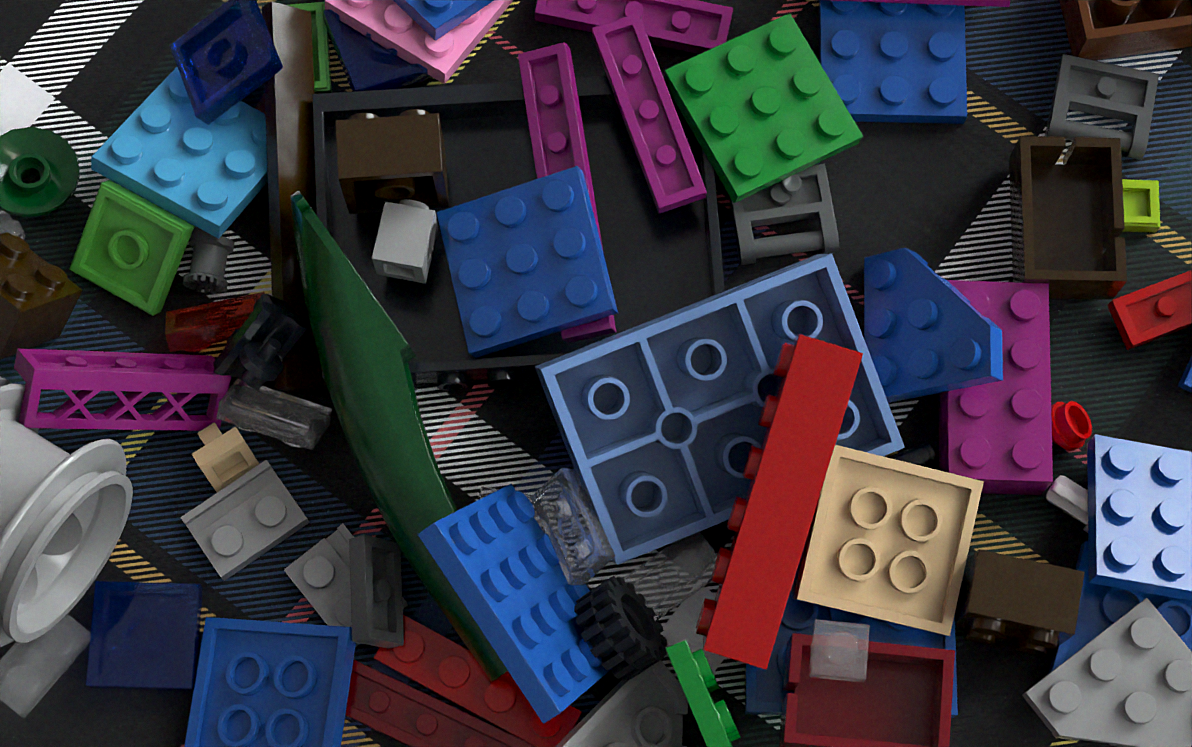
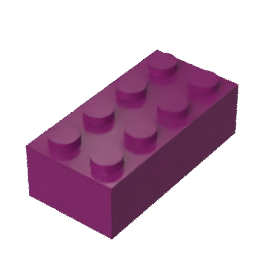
M947 280L971 301L970 305L984 317L993 321L1002 330L1003 381L938 393L939 470L984 481L981 493L1041 495L1053 482L1049 284Z

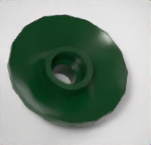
M36 127L12 129L1 135L0 209L8 214L33 217L49 214L63 206L76 191L80 177L77 154L68 141L51 130ZM30 175L40 178L35 183H23L24 178Z

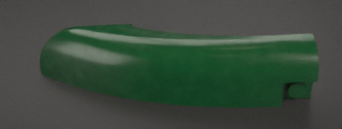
M298 190L290 196L299 273L317 353L340 425L368 490L400 549L431 597L488 678L493 682L508 671L418 536L421 531L434 522L458 510L438 468L420 414L408 363L416 355Z

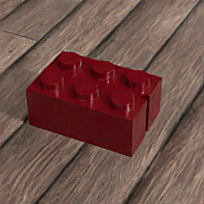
M792 633L786 648L783 690L794 691V693H787L782 700L778 747H949L955 650Z

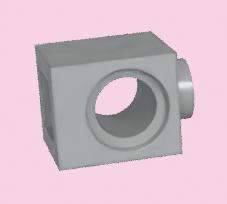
M404 199L400 200L399 204L385 201L372 255L377 275L426 284L438 232L435 210H429L426 204L415 200Z

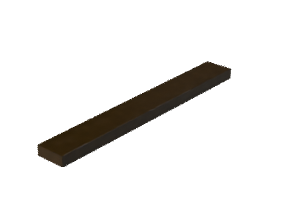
M271 1L262 6L272 296L287 302L289 311L306 319L307 323L305 333L282 360L284 367L281 374L275 379V390L316 395L327 392L322 379V366L304 299L294 239L290 196L299 190L317 215L311 12Z

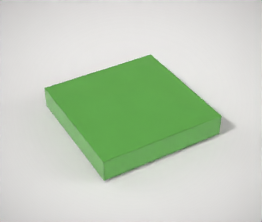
M111 180L104 181L100 184L69 270L154 316L162 311L194 225Z

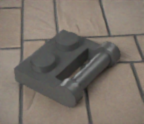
M1063 54L1058 65L1045 137H1065V140L1073 141L1075 137L1120 138L1121 151L1126 152V157L1142 160L1149 139L1159 74ZM1068 109L1133 122L1131 133L1066 120Z
M825 163L813 165L796 173L802 180V186L799 192L794 195L785 193L781 188L782 181L736 203H733L729 196L738 259L741 266L756 264L757 258L822 250L823 254L839 252V236ZM817 218L819 230L758 239L753 238L752 227Z

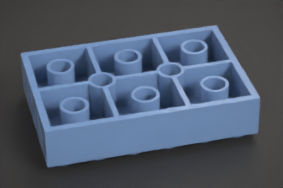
M817 254L535 366L607 554L615 564L619 565L729 520L735 497L746 499L751 479L742 476L751 446L762 447L767 430L766 427L758 425L767 395L777 396L783 378L773 374L782 344L785 342L793 344L795 337L799 334L863 353L835 445L879 456H885L905 448L832 254Z

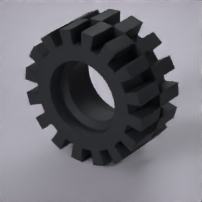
M612 576L576 601L577 604L574 606V611L579 616L575 619L577 625L584 628V632L581 635L585 642L589 641L593 646L590 651L594 657L600 656L602 658L601 665L607 671L612 668L613 676L618 679L622 677L624 681H628L667 655L665 648L667 639L660 634L664 631L661 623L654 620L653 617L656 616V613L652 607L647 608L645 597L641 593L637 595L635 593V586L630 582L626 584L624 578Z

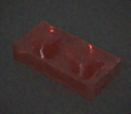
M265 292L167 311L165 336L170 352L179 350L196 352L209 347L213 343L227 341L233 331L240 328L254 311V304Z

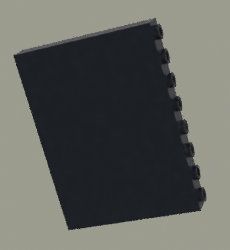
M608 77L575 78L604 258L618 313L614 314L616 333L567 343L562 339L560 331L475 358L468 352L437 212L537 179L522 81L313 94L317 216L415 353L416 357L408 362L415 391L417 386L437 385L439 390L456 391L467 388V383L485 381L488 382L490 387L504 388L517 385L518 379L538 378V382L541 383L535 366L725 291L715 172L672 96V102L707 194L704 199L659 214ZM412 109L425 110L430 114L439 113L446 150L449 207L429 209L435 210L438 232L426 284L376 274L372 255L382 212L349 214L338 180L335 120H348L351 115L358 113H371L378 117L399 116L400 113ZM322 370V379H323V381H324V383H325V385H326V388H327V390H328L327 383H326V380H325V377H324V373H323V370Z

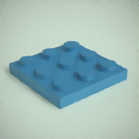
M176 67L91 156V170L219 239L268 182L265 114Z

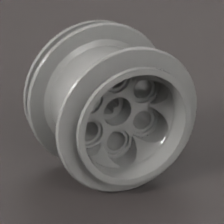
M0 376V647L14 640L19 643H25L40 637L54 627L77 604L97 578L113 552L126 524L133 496L132 483L126 477V456L121 444L112 439H101L82 446L72 454L67 453L38 435L39 428H27L19 423L25 385L12 384L2 376Z

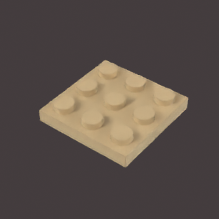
M835 445L807 535L793 599L950 636L984 481Z

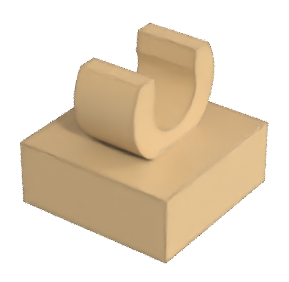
M214 422L197 433L205 446L193 452L192 456L216 492H219L259 465V462L236 427L222 434Z

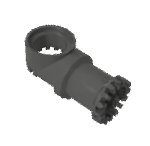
M194 226L189 245L193 248L190 272L184 275L182 285L191 290L196 289V292H201L202 288H205L204 293L209 294V289L212 294L227 292L228 282L224 279L227 256L233 252L235 242L223 236L218 239Z

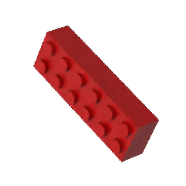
M802 334L795 337L793 344L786 342L782 344L773 373L783 377L777 396L770 394L766 396L758 422L759 426L767 428L762 447L751 446L742 475L744 478L751 479L746 499L735 497L727 523L728 530L735 531L731 548L729 550L720 547L713 568L712 582L719 583L715 600L704 599L696 624V634L703 636V650L767 669L863 353Z

